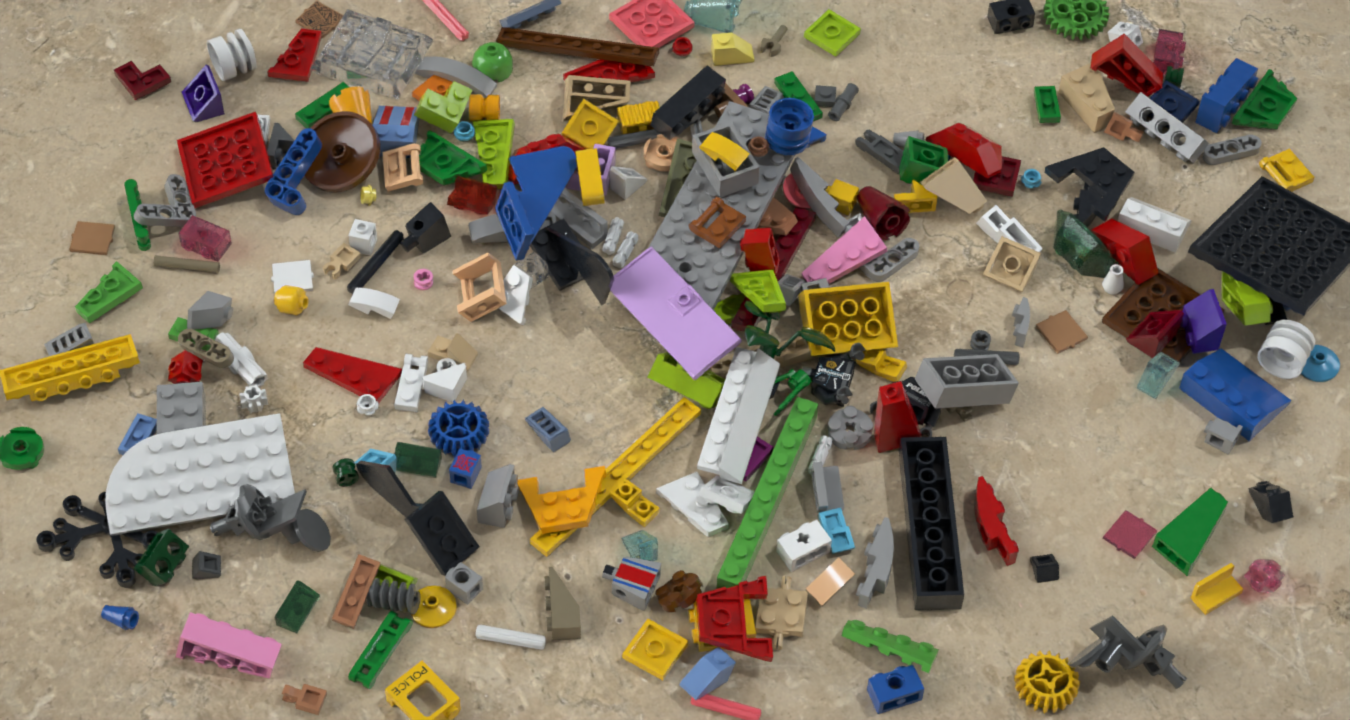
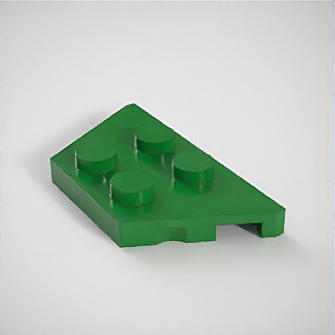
M1269 69L1233 117L1232 124L1278 129L1296 104L1297 97L1287 89V86L1282 81L1278 82L1273 76L1274 72Z
M431 130L427 132V140L425 144L422 143L421 153L419 154L420 171L445 186L487 171V165Z

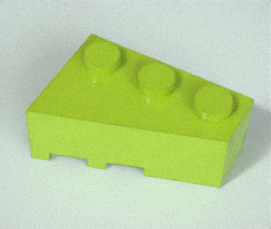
M1222 271L1221 300L1245 326L1270 322L1273 305L1268 296L1255 291L1252 287L1235 280L1232 276Z

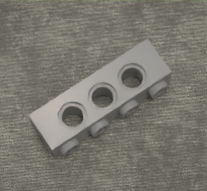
M1141 92L1125 111L1130 115L1129 119L1133 121V124L1137 127L1142 124L1146 127L1145 133L1153 139L1158 136L1162 139L1160 144L1169 151L1171 148L1178 151L1176 156L1185 163L1187 160L1194 163L1209 144L1204 138ZM1150 113H1154L1153 119L1146 122V117ZM1170 125L1169 131L1162 134V128ZM1181 137H1186L1185 143L1178 145V140Z

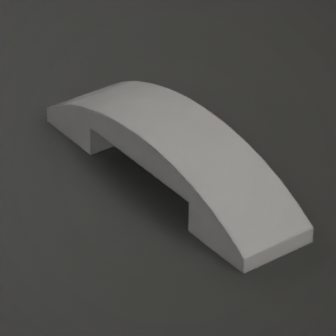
M423 57L414 70V74L428 79L436 75L450 81H456L472 89L471 94H482L484 98L492 95L497 87V83L484 73L467 64L449 58Z

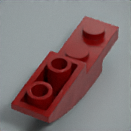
M983 476L978 477L974 503L975 518L980 536L988 551L996 548L1007 566L1016 563L1019 548L1017 543L1009 537L1007 527L1002 522L1005 513L1004 505L996 499L992 485L987 483Z

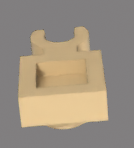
M343 243L330 256L331 262L324 265V274L334 270L332 278L334 280L337 279L342 269L348 272L361 259V253Z

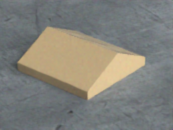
M1001 236L983 275L1023 292L1034 274L1041 253Z

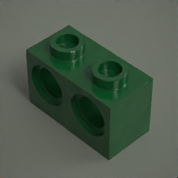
M170 529L158 532L134 567V570L154 586L167 584L173 578V571L176 566L180 565L186 558L185 552L189 545ZM168 546L171 548V554L168 552ZM156 564H157L158 567H159V573L156 571V568H155V565H156Z

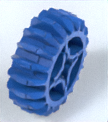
M464 399L461 403H457L454 400L451 405L445 402L444 408L438 406L437 413H432L428 423V434L432 444L436 445L438 451L443 450L445 455L452 452L453 457L456 456L459 449L480 450L481 444L486 443V437L489 435V421L485 412H482L480 406L474 407L473 402L467 405ZM446 424L448 427L443 433L441 429ZM475 424L476 429L473 432L470 431L471 426Z

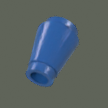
M105 605L102 609L101 617L124 630L136 627L139 613L133 607Z

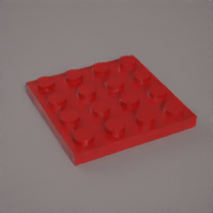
M256 111L177 140L191 203L194 205V208L264 184L270 178H273L272 166Z

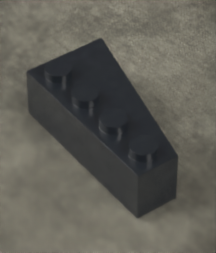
M708 65L705 66L653 113L651 126L669 140L680 135L686 128L712 111L715 106L721 104L723 94L725 93L726 79Z

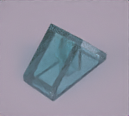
M1163 352L1158 353L1148 362L1137 385V389L1157 399L1180 365V362Z
M644 530L622 537V542L630 557L648 561L658 560V541L656 537Z

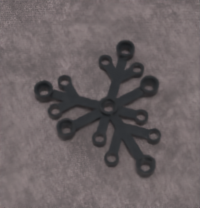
M102 492L98 496L105 516L84 507L81 499L76 495L66 497L63 500V508L67 515H80L98 524L79 528L68 523L64 518H57L53 522V527L58 535L51 531L40 532L36 538L39 549L50 552L56 545L67 542L66 545L60 548L59 552L63 560L69 561L74 558V550L82 538L102 532L110 535L105 501H102L106 498V492ZM60 524H64L61 528L57 527ZM137 531L122 535L142 543L146 550L158 532L148 531L142 533ZM120 534L111 536L114 551L108 560L100 566L99 571L102 578H112L115 574L114 567L118 563L117 582L121 587L130 588L136 582L135 571L128 567L127 561L132 562L135 567L136 562L140 560L143 554H136L123 548ZM66 551H71V552H70L69 554H67V555L64 554V552H66ZM105 569H111L107 573L103 572Z

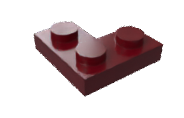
M132 61L114 69L115 76L135 100L172 82L170 75L160 64L143 73Z
M1002 156L1001 173L987 179L975 171L973 182L979 190L1013 197L1021 160Z

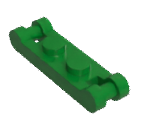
M128 179L125 181L124 186L138 248L141 251H147L151 248L149 233L146 229L147 225H141L134 219V213L138 205L142 204L140 193L137 190V181Z
M390 611L351 669L348 679L353 682L363 683V687L371 689L376 682V678L405 634L410 631L413 620L398 617V613ZM364 668L370 670L367 675L362 673Z

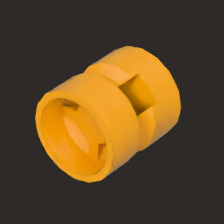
M471 94L469 99V120L478 121L483 120V118H486V120H499L500 95H488L484 98L482 94Z

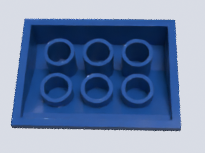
M1222 348L1193 364L1183 374L1179 387L1180 390L1217 418L1227 421L1235 427H1238V425L1243 426L1240 435L1249 442L1292 401Z

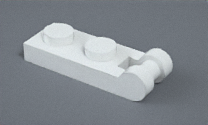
M405 354L404 366L394 404L395 410L417 412L423 389L422 377L426 375L428 367V356H421L419 358L413 357L412 354ZM412 366H419L418 370L411 368Z

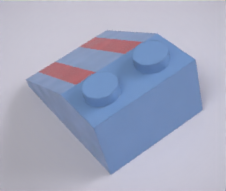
M379 105L373 126L380 139V157H383L382 152L409 144H416L420 118L414 116L417 107Z

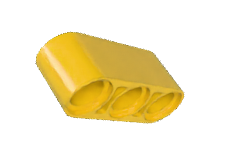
M597 148L575 151L583 206L605 204Z

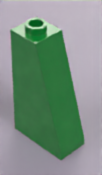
M1210 487L1156 534L1152 547L1188 576L1223 517L1228 501L1222 494Z

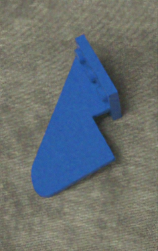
M561 146L509 158L522 191L516 190L513 182L504 183L495 210L516 261L524 260L529 246L575 172L577 165L576 155L569 147Z

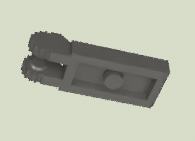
M870 129L863 133L864 138L859 136L855 140L857 147L862 151H866L891 170L900 174L899 167L903 155L902 149Z

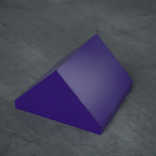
M205 65L182 91L193 122H200L225 114L219 88L210 66Z

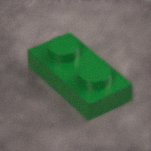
M1035 86L1034 97L1039 123H1060L1061 114L1055 86Z

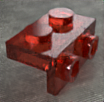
M458 176L455 181V189L448 197L447 205L454 206L458 210L466 209L474 211L479 215H488L496 204L497 185Z

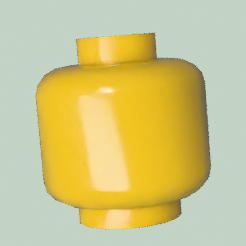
M284 285L276 291L274 296V304L281 313L299 315L307 308L309 303L306 292L300 287Z

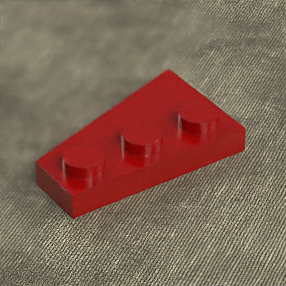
M301 28L289 43V48L286 52L277 58L275 66L270 67L267 71L268 77L309 82L322 38L321 31Z

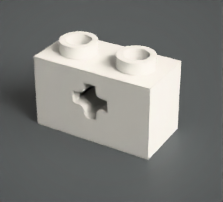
M815 520L811 523H804L799 529L780 536L777 539L776 552L790 572H793L830 553L832 540L818 520Z

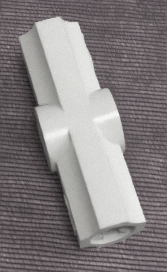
M222 332L217 335L215 341L229 347L234 355V361L229 366V369L235 375L239 374L249 386L258 385L259 388L263 386L264 382L268 379L267 374L255 362L249 349L245 346L241 347L229 333Z

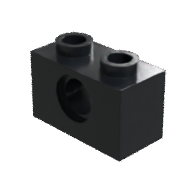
M1003 0L989 3L987 18L994 34L1007 33L1033 27L1035 11L1030 0Z

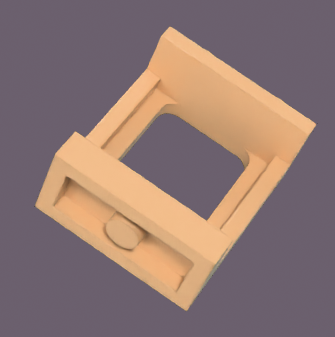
M490 253L481 255L453 270V275L461 280L464 301L457 305L458 313L470 322L507 304L501 262ZM492 271L494 287L475 296L474 280Z

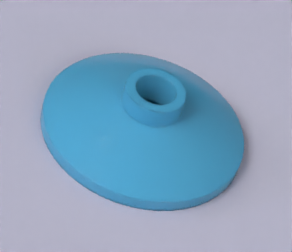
M1315 345L1301 375L1315 382L1329 381L1339 372V358L1331 349L1322 345Z

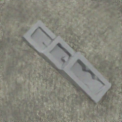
M796 157L790 171L799 190L821 221L839 238L845 232L849 222L836 211L839 203L826 192L829 184L799 157Z

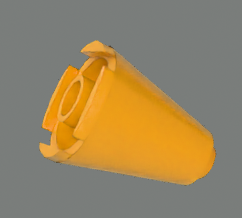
M360 86L349 87L341 90V95L336 97L334 94L330 98L329 106L333 113L342 111L354 112L363 116L372 124L371 102L368 90L364 91L363 87Z

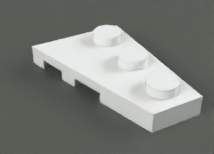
M698 472L656 488L657 495L669 501L676 511L682 512L688 518V521L707 537L729 528V523L718 505L709 503L704 497L700 496L701 489L705 484Z

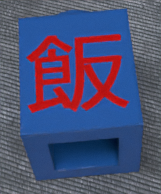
M459 449L449 469L450 482L472 489L482 468L481 455L472 450Z

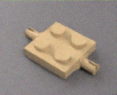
M782 576L781 588H767V599H759L755 630L756 633L774 636L772 648L777 650V644L778 650L782 649L783 637H803L808 591L790 589L792 580L790 576H787V581L786 576Z

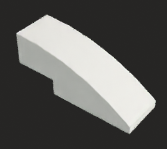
M997 205L984 214L976 223L997 243L1001 236L1038 252L1043 249L1014 217L1010 220Z

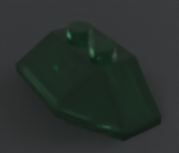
M1062 209L1057 211L1053 248L1056 253L1062 256L1081 275L1105 278L1111 266L1119 265L1116 259L1112 258L1111 253L1102 241L1072 213Z

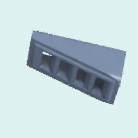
M544 407L525 418L529 426L552 452L559 450L571 441L568 429Z

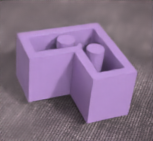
M595 144L593 149L597 148L603 192L604 195H607L610 185V169L616 163V147ZM577 165L573 176L565 187L566 189L581 191Z

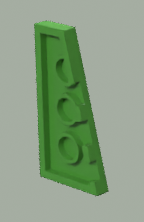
M848 620L841 635L866 647L878 646L880 653L887 656L899 655L902 658L901 662L912 665L913 662L922 665L921 670L927 673L930 672L939 651L930 643L911 641V638L908 636H896L880 627L871 628L865 626V623L859 620Z

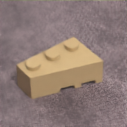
M1091 63L1061 76L1058 93L1088 127L1096 133L1107 127L1115 108L1100 71L1090 69Z
M569 75L565 79L563 120L571 119L583 99L603 111L626 105L630 100L631 81Z

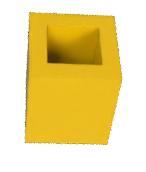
M835 179L832 186L829 185L826 192L839 203L836 211L849 216L857 203L859 187Z

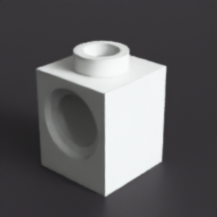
M355 219L348 235L350 247L361 254L371 256L377 242L376 223Z

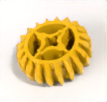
M1049 650L1046 655L1041 651L1037 652V656L1031 653L1028 659L1024 658L1021 661V665L1016 669L1017 674L1014 677V681L1016 683L1015 689L1019 692V698L1026 699V706L1033 704L1034 711L1038 707L1043 708L1045 714L1048 709L1055 713L1058 708L1064 710L1066 705L1073 703L1074 698L1078 695L1080 681L1078 680V672H1075V668H1071L1068 665V657L1062 660L1060 659V653L1053 656ZM1039 670V674L1034 675V677L1028 678V676L1031 673ZM1060 686H1066L1061 692L1055 693V689H1059Z

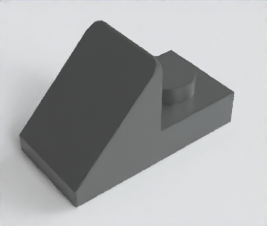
M274 123L267 149L272 169H277L278 161H282L283 153L286 154L295 141L279 123Z

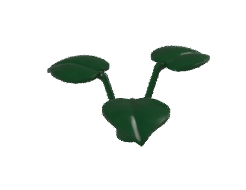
M752 301L745 302V307L748 311L756 316L765 318L767 321L765 331L756 326H746L745 337L748 346L760 345L759 349L774 359L775 355L780 357L782 351L797 337L801 336L808 342L827 347L835 352L836 349L826 335L808 327H802L801 331H797L778 349L777 347L780 343L777 338L769 334L772 319L777 321L780 319L779 313L763 312Z

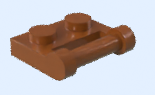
M715 197L704 213L697 220H693L689 224V229L720 249L746 222V216L725 204L721 198ZM717 211L721 213L707 229L703 227Z

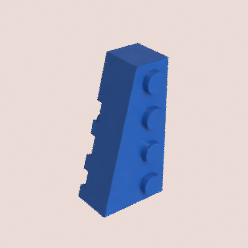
M1236 58L1225 70L1224 75H1220L1216 84L1211 85L1208 90L1209 93L1205 92L1202 95L1195 123L1215 133H1218L1222 127L1225 128L1230 120V115H1235L1240 101L1244 102L1249 94V89H1253L1257 84L1258 77L1256 75L1258 68Z

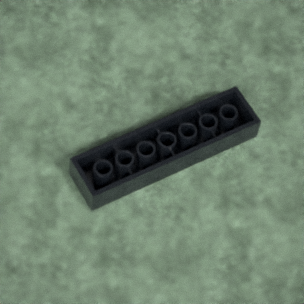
M947 437L901 438L899 462L914 610L962 609L964 587Z

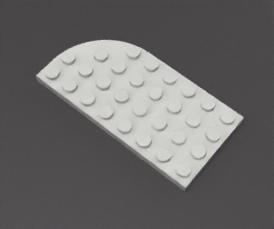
M280 413L156 434L131 447L117 462L107 484L105 504L110 536L226 516L229 508L235 505L234 501L239 497L240 486L249 484L256 487L265 497L270 496L272 503L295 494Z

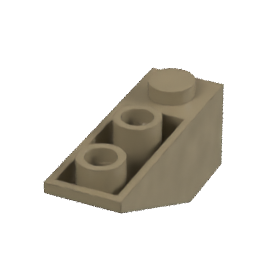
M549 567V576H544L545 590H550V596L546 597V611H551V617H547V631H552V640L581 639L580 607L554 568Z

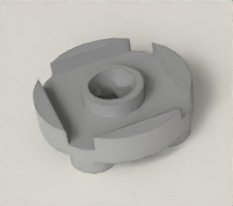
M847 406L830 417L828 436L832 438V443L838 448L844 450L846 448H854V450L865 447L871 440L873 422L867 414L857 410L854 406ZM847 426H852V427H854V430H855V431L853 432V431L849 430V431L847 432V431H846V427H847Z

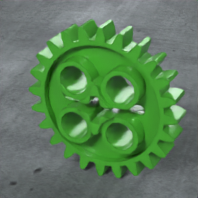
M1046 0L1043 10L1046 24H1051L1050 29H1057V35L1064 33V38L1071 35L1072 40L1075 39V36H1078L1080 40L1083 39V36L1090 39L1091 34L1097 36L1098 31L1103 32L1104 27L1107 26L1110 13H1108L1109 7H1106L1107 1Z

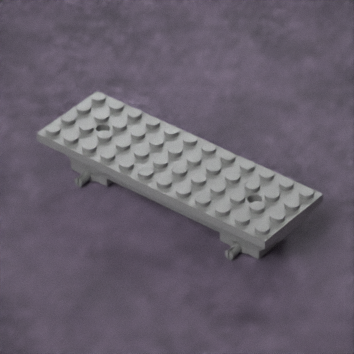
M729 101L715 127L732 122L748 148L752 138L757 136L765 138L769 114ZM769 147V152L761 157L753 156L759 166V184L720 197L725 204L746 216V222L720 249L689 229V224L693 220H697L704 213L715 197H719L698 161H696L648 248L652 247L687 284L693 287L712 310L721 301L720 297L744 253L740 248V240L744 238L745 229H757L780 183H784L785 174L795 155H782ZM717 211L703 227L707 229L721 213Z

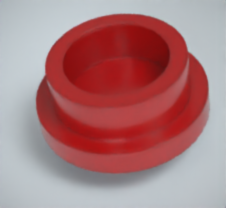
M679 37L673 43L672 50L676 55L687 56L692 52L693 45L688 38Z

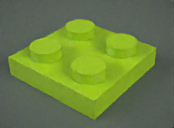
M828 9L804 31V38L836 57L860 35L861 28Z

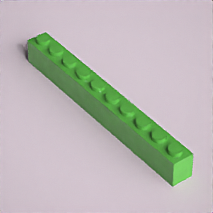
M800 397L796 398L717 576L716 589L737 586L739 582L747 580L815 424L818 403Z

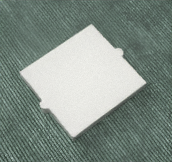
M310 260L272 264L273 276L271 281L274 282V294L284 285L300 287L305 292L313 291L312 278H314V274L311 272Z

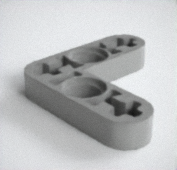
M177 174L169 175L164 185L170 205L140 204L134 213L136 222L148 226L190 227L196 218V211L191 203L186 181ZM176 198L184 200L185 203L177 201ZM160 213H165L170 218H165Z
M913 238L903 239L886 253L858 269L871 280L882 282L918 256L919 243ZM890 257H897L900 261L892 263L888 259Z

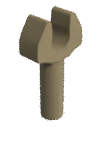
M781 25L771 39H762L761 53H764L768 47L772 48L771 57L781 52L779 41L788 30L785 25Z

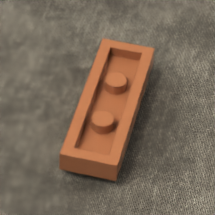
M358 554L333 614L332 621L355 629L370 586L376 578L381 562Z

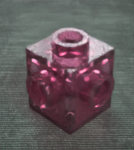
M1257 559L1249 566V570L1244 577L1250 582L1249 585L1255 591L1274 592L1281 586V580L1285 574L1280 571L1281 566L1273 559Z

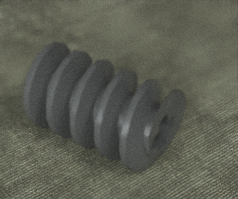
M375 578L368 592L367 604L368 607H382L384 610H400L402 613L409 612L410 614H415L419 608L421 597L420 592L416 591L415 584H410L407 590L405 582H402L398 588L397 581H393L389 587L388 580L384 579L381 585L380 579Z

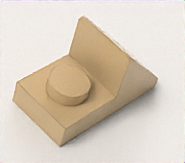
M458 333L455 334L452 340L437 335L428 350V357L440 361L444 358H450L456 362V365L465 363L466 371H469L478 356V352Z

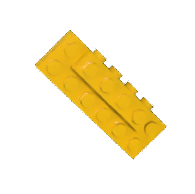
M129 334L0 370V378L6 400L20 399L25 395H30L31 402L36 400L44 401L48 397L57 394L66 395L75 389H88L93 384L112 382L115 378L120 377L118 369L131 368L136 364H140L132 336Z

